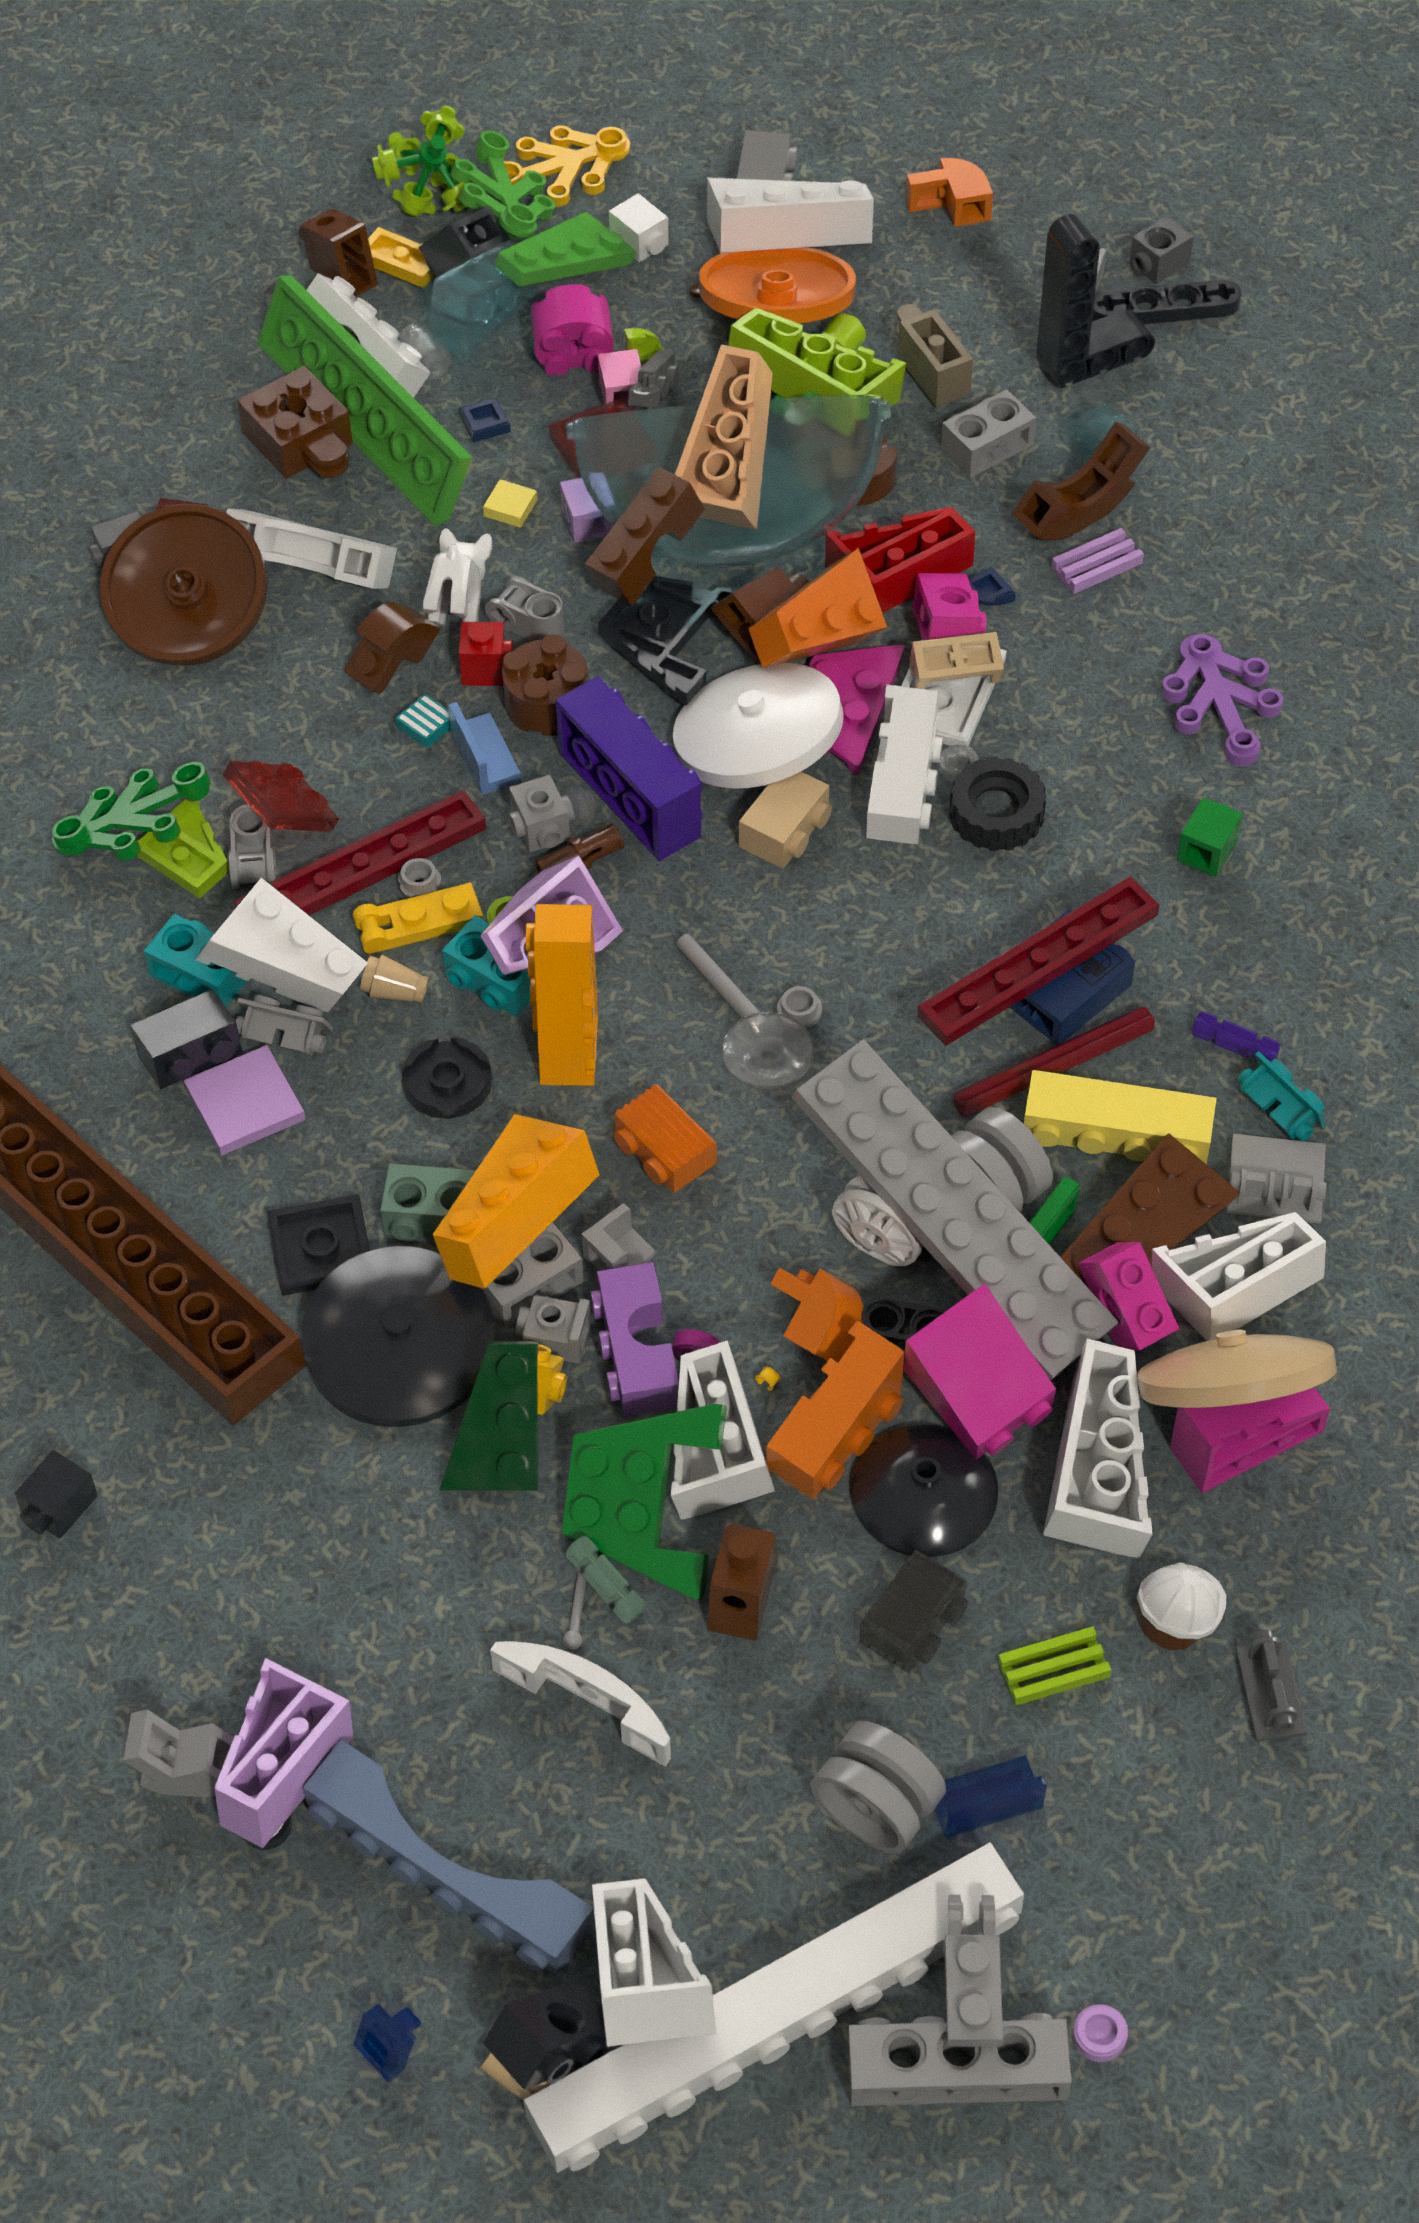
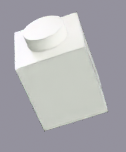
M636 194L609 210V230L619 234L623 241L636 251L634 258L638 262L651 255L659 254L669 245L668 217L640 194Z

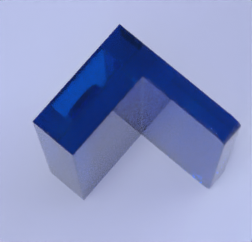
M1024 1755L944 1780L946 1793L935 1807V1812L945 1838L1043 1808L1047 1785L1043 1776L1034 1777L1028 1759Z

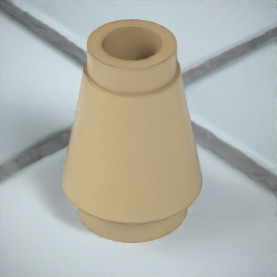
M381 955L380 958L369 956L360 985L361 991L370 993V998L423 1002L429 977L423 976L384 955Z

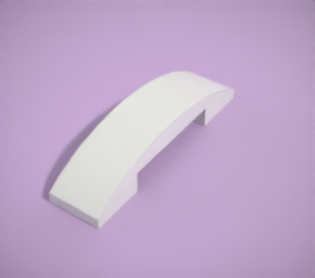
M514 1641L495 1642L490 1649L493 1671L534 1694L537 1693L546 1678L621 1719L622 1743L665 1767L670 1761V1738L664 1726L645 1701L615 1675L580 1656L545 1645Z

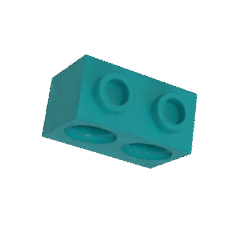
M173 914L143 951L149 976L192 997L213 989L225 1007L228 1006L247 982L236 977V972L212 962L206 965L196 961L198 955L215 933L199 921H189L176 914Z
M475 915L442 950L446 978L456 988L460 990L468 988L481 996L484 1003L495 1011L504 1010L516 1017L530 1002L531 978H528V969L503 975L481 938V935L490 923Z

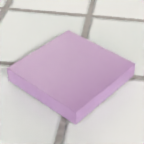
M267 1045L183 1080L185 1089L221 1156L306 1120L303 1108Z

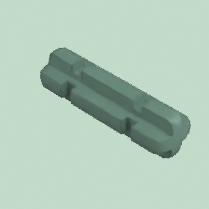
M580 1537L568 1547L566 1552L567 1559L576 1569L582 1568L585 1571L582 1576L607 1605L612 1603L615 1605L613 1612L623 1623L628 1624L634 1621L643 1613L646 1607L645 1601L635 1590L629 1591L627 1589L630 1584L604 1555L598 1556L596 1554L599 1549L589 1537Z

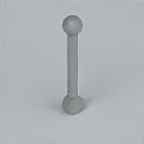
M575 1567L574 1570L578 1574L569 1631L563 1636V1644L570 1650H576L582 1644L579 1627L587 1581L582 1576L585 1571L582 1568L576 1569Z

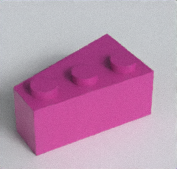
M1315 1387L1288 1396L1254 1403L1204 1408L1178 1407L1170 1450L1200 1492L1204 1493L1323 1432L1330 1407Z

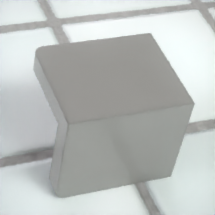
M625 1203L618 1206L582 1233L583 1257L597 1271L644 1264L655 1256V1250L632 1228L631 1209Z

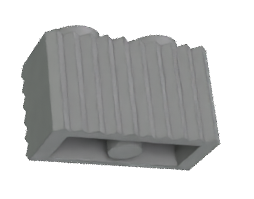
M745 130L737 179L793 181V173H788V171L796 170L797 148L791 147V134Z

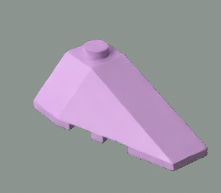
M578 855L541 871L524 885L483 932L481 938L503 975L528 969L529 951H526V923H535L536 904L592 905L595 953L603 950L623 930Z

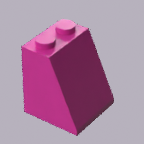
M985 1283L906 1340L904 1371L976 1460L987 1451L991 1456L996 1455L1013 1441L1012 1433L1025 1423L1029 1427L1037 1425L1053 1410L1050 1405L1053 1403L1056 1388Z

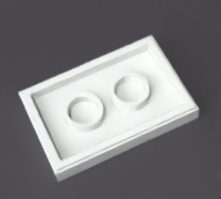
M1000 649L1004 664L1007 651ZM910 668L902 683V687H915V675H911ZM990 675L926 683L925 689L938 691L935 737H943V744L967 750L995 683H990Z

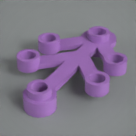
M1205 634L1191 635L1182 642L1180 647L1182 665L1176 674H1170L1164 678L1161 694L1168 702H1182L1187 696L1189 683L1198 672L1201 673L1204 684L1189 705L1182 706L1177 710L1175 727L1180 733L1187 735L1198 732L1202 717L1213 702L1228 735L1224 749L1226 759L1236 766H1249L1258 758L1260 742L1254 732L1244 728L1232 700L1255 709L1263 717L1273 718L1281 712L1283 696L1275 689H1264L1259 693L1222 677L1219 671L1221 669L1242 677L1247 685L1261 686L1267 681L1269 665L1265 660L1254 657L1243 661L1222 652V646L1215 638ZM1170 687H1177L1179 690H1173ZM1264 702H1272L1274 705H1268ZM1190 718L1194 721L1188 722L1183 719Z

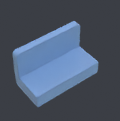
M457 702L448 704L451 735L480 794L483 795L520 783L521 773L491 713L465 720Z

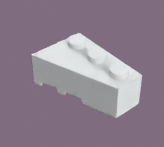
M894 685L886 686L884 723H881L879 732L881 740L877 761H875L867 812L866 838L918 844L920 829L929 830L932 804L925 803L926 795H935L938 771L931 770L932 762L940 763L943 737H935L938 691Z
M262 878L212 936L196 958V961L206 965L212 962L236 972V977L246 981L254 979L276 988V993L324 1012L331 1010L368 964Z
M1293 1212L1239 1226L1238 1233L1212 1239L1210 1234L1196 1237L1195 1244L1168 1250L1167 1245L1153 1248L1152 1269L1166 1300L1206 1341L1217 1339L1216 1335L1221 1332L1240 1328L1323 1279L1326 1241L1302 1217Z
M728 1341L681 1355L677 1412L711 1404L727 1405L722 1450L674 1445L676 1460L671 1497L681 1520L706 1514L775 1491Z

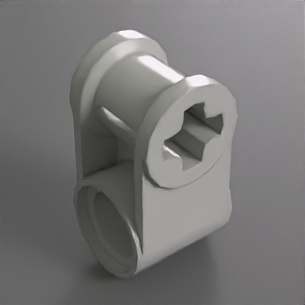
M511 577L506 583V590L498 598H492L485 605L486 615L491 622H504V630L512 631L531 642L542 640L547 635H559L563 638L566 635L561 598L555 593L548 592L529 583L522 577Z
M257 804L242 805L234 810L230 818L231 850H229V869L232 889H240L241 884L257 883L261 878L269 884L277 880L274 841L268 812Z

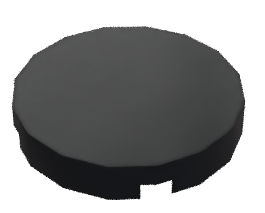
M438 1038L423 1043L410 1053L403 1064L401 1083L406 1100L417 1111L432 1118L452 1119L467 1115L482 1105L490 1094L493 1076L487 1055L477 1045L462 1038H451V1041L439 1042Z

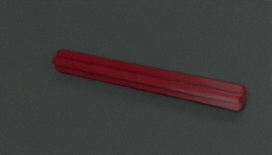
M1141 1006L954 1093V1105L962 1116L972 1115L1030 1088L1032 1070L1060 1074L1151 1032L1154 1029L1155 1019L1147 1007Z

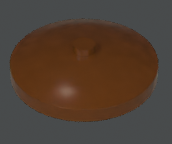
M176 504L162 507L133 522L121 533L108 552L100 580V596L104 613L109 624L122 642L133 652L148 660L178 666L207 663L227 654L238 646L257 624L264 609L268 591L266 564L257 543L249 531L229 514L216 508L199 504Z

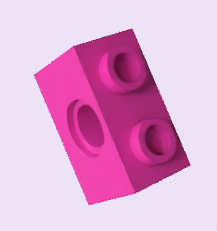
M917 573L912 611L922 640L986 633L985 612H980L978 593L976 590H972L966 574Z
M1117 1242L1077 1263L1089 1290L1119 1322L1109 1332L1115 1346L1140 1351L1179 1330V1326L1140 1242Z

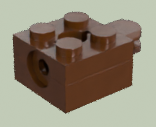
M305 365L237 400L242 433L285 479L310 466L323 478L340 476L349 467L347 447L353 444L349 411Z

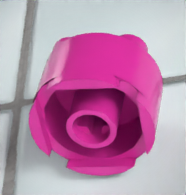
M575 284L558 286L545 292L546 298L538 305L536 300L530 311L535 355L537 360L545 367V372L550 376L566 374L569 368L585 367L590 372L599 371L598 354L610 353L614 348L609 304L606 297L601 293L600 297L590 292V287Z

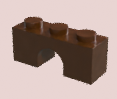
M658 466L585 563L602 591L633 606L656 575L651 565V556L658 540L664 534H667L682 541L705 510L691 483Z

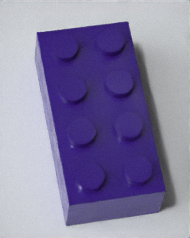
M597 676L556 699L559 754L659 862L701 838V819L703 818L701 791L703 788L698 775L692 769H686L676 759L673 749L667 742H660L651 732L646 720L639 714L635 715L626 706L622 695L617 689H610Z

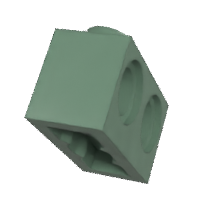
M389 1163L381 1205L384 1234L392 1235L404 1241H411L417 1237L434 1238L433 1233L476 1170ZM406 1204H416L412 1207H402Z

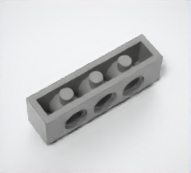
M1033 2013L1021 2017L1020 2020L1002 2021V2047L947 2046V2023L943 2018L936 2016L919 2017L913 2020L912 2023L891 2024L885 2018L861 2020L858 2025H849L848 2029L851 2106L1068 2100L1072 2082L1066 2019H1053L1049 2014ZM1006 2048H1014L1022 2052L1026 2060L1021 2064L1011 2065L1004 2062L998 2053ZM951 2050H962L971 2057L972 2061L965 2066H954L945 2059L944 2055ZM899 2051H906L913 2054L918 2062L912 2067L901 2068L893 2064L890 2056Z

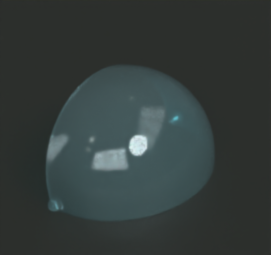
M837 395L770 399L757 530L698 518L682 541L664 534L656 543L653 552L694 565L737 567L776 560L813 544L846 518L868 488L881 453L884 419H890L891 417L890 403L883 402V396ZM700 404L600 414L578 418L573 423H567V438L569 440L575 439L577 462L585 487L595 505L613 525H615L658 466L675 475Z

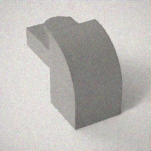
M148 1709L131 1713L123 1761L142 1773L140 1786L162 1795L214 1797V1788L234 1737L213 1723L178 1730Z

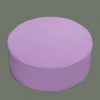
M1101 2004L1089 2006L1081 2011L1076 2018L1073 2029V2040L1078 2051L1087 2059L1096 2062H1107L1118 2057L1124 2050L1128 2037V2027L1123 2016L1116 2009Z

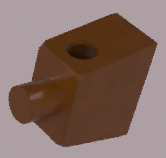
M335 209L327 210L313 219L303 222L299 229V237L304 241L310 268L316 274L323 275L332 280L335 276L343 278L355 288L353 293L355 297L378 285L364 223Z
M776 567L736 590L715 604L711 609L754 663L758 665L761 662L749 628L807 584L809 580L799 572H794L787 577L782 569Z
M735 1524L726 1525L710 1584L708 1631L757 1641L778 1559L775 1534ZM732 1596L741 1598L746 1603V1606L737 1608L727 1603L732 1601Z

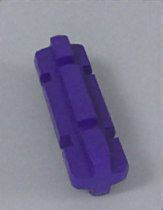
M1201 1011L1193 1023L1192 1034L1205 1041H1209L1210 1038L1215 1039V1045L1247 1058L1251 1054L1255 1056L1254 1061L1256 1062L1255 1054L1258 1051L1270 1062L1278 1057L1280 1043L1266 1036L1259 1039L1257 1038L1258 1033L1225 1019L1220 1023L1217 1021L1218 1017L1213 1014Z

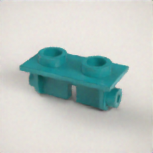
M1258 1051L1255 1054L1258 1068L1255 1071L1248 1068L1238 1077L1237 1082L1241 1084L1240 1091L1263 1112L1277 1101L1280 1105L1269 1114L1270 1119L1291 1139L1307 1140L1314 1132L1312 1127L1314 1123L1324 1130L1326 1128L1323 1116L1325 1107L1321 1100L1308 1088L1301 1091L1291 1082L1293 1079L1291 1073L1279 1060L1273 1059L1270 1062Z

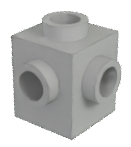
M551 775L509 787L511 813H508L510 827L515 838H523L529 853L543 848H552L570 840L569 822L575 819L574 811L568 796H560Z

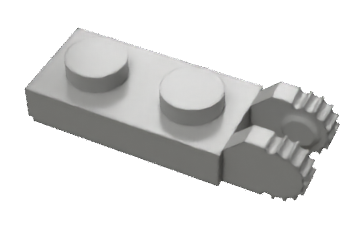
M948 1895V1935H945L944 1941L947 2046L1002 2047L999 1935H995L994 1895L981 1896L979 1920L981 1921L982 1935H962L964 1906L961 1896Z

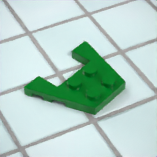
M711 1404L574 1434L562 1534L574 1540L582 1536L589 1537L599 1549L598 1552L692 1599H703L709 1554L663 1549L659 1546L671 1446L673 1444L722 1450L727 1405Z

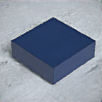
M497 397L459 408L460 417L473 443L511 432L510 422Z

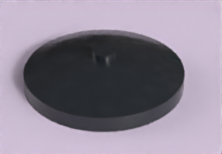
M392 1246L370 1250L338 1266L320 1283L313 1293L302 1325V1347L306 1367L313 1383L322 1396L333 1407L355 1420L385 1427H405L426 1423L440 1418L459 1407L471 1396L489 1341L495 1340L493 1315L482 1288L449 1279L439 1253L409 1246Z

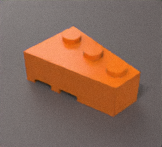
M859 548L828 566L821 574L805 584L790 598L749 628L763 668L854 645L887 628Z
M858 1320L848 1332L852 1336V1344L840 1361L837 1363L832 1358H829L821 1369L828 1376L827 1379L809 1399L805 1396L801 1397L767 1444L766 1463L768 1469L812 1500L823 1488L831 1490L838 1483L845 1470L844 1463L853 1453L857 1456L863 1454L874 1438L873 1430L882 1420L890 1422L897 1415L904 1401L901 1397L904 1351Z

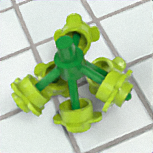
M442 106L440 110L435 112L425 111L422 113L420 121L426 126L425 134L429 139L422 146L417 138H403L399 132H395L388 137L389 149L382 150L381 144L377 145L379 156L372 157L373 166L371 171L376 173L377 180L385 179L387 189L391 188L390 181L401 179L399 170L404 171L407 176H412L417 173L418 166L422 169L418 182H406L402 191L396 189L392 194V197L401 203L402 211L410 216L418 217L422 213L434 214L436 211V206L431 203L433 193L425 186L430 173H432L430 176L431 184L436 188L443 187L446 189L440 194L446 204L441 208L443 212L450 208H453L456 213L462 209H469L459 199L463 186L466 183L455 181L450 174L455 161L459 158L453 153H447L445 148L446 145L453 142L454 138H462L465 132L464 126L459 124L455 118V110L450 106Z

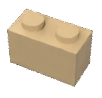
M803 772L768 784L739 821V847L784 869L793 856L799 858L804 853L809 842V835L816 827L822 829L829 820L832 806L829 805V785Z

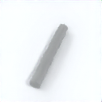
M690 934L681 936L676 946L751 1030L758 1035L768 1029L769 1021Z

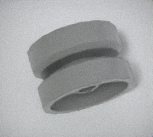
M987 1107L965 1125L964 1131H956L951 1135L1019 1212L1022 1210L1023 1204L1031 1203L1052 1186L1053 1171L1048 1156L1028 1127L1013 1114L999 1107Z
M857 1721L837 1746L838 1757H830L810 1782L812 1794L821 1808L843 1829L872 1848L885 1853L900 1854L919 1831V1818H926L931 1814L945 1795V1781L935 1765L905 1738L881 1725L869 1721Z

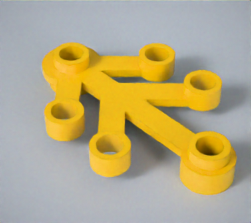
M560 125L552 128L550 131L551 144L538 142L533 137H522L516 142V154L520 159L532 160L538 156L549 160L525 168L512 161H504L512 186L520 181L528 170L539 172L544 177L560 172L555 183L548 187L547 196L555 202V206H564L570 201V188L584 163L595 160L591 171L582 176V190L590 195L603 192L605 188L604 177L611 163L621 160L629 154L630 141L626 137L625 132L617 127H606L598 131L596 135L574 131L568 126ZM571 145H576L584 148L579 150L569 149L568 147H570Z

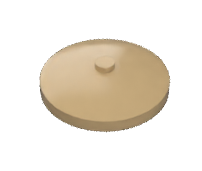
M1231 1330L1217 1334V1339L1181 1348L1148 1363L1138 1371L1137 1378L1140 1397L1146 1402L1167 1407L1204 1408L1254 1403L1302 1392L1331 1379L1335 1375L1337 1367L1334 1348L1326 1342L1288 1335H1246L1244 1330Z

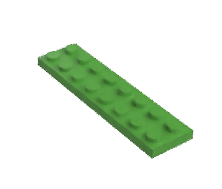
M292 275L278 276L257 344L286 374L305 365L349 411L353 443L434 526L449 520L473 457Z

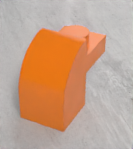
M940 158L939 170L907 175L906 205L909 212L946 206L954 227L991 221L993 192L985 173L975 164L957 158Z
M779 1268L770 1285L801 1302L783 1336L827 1361L829 1358H832L838 1363L852 1344V1336L848 1332L857 1320L862 1323L864 1308L859 1293L846 1281L820 1268L816 1276L803 1269H800L797 1276Z

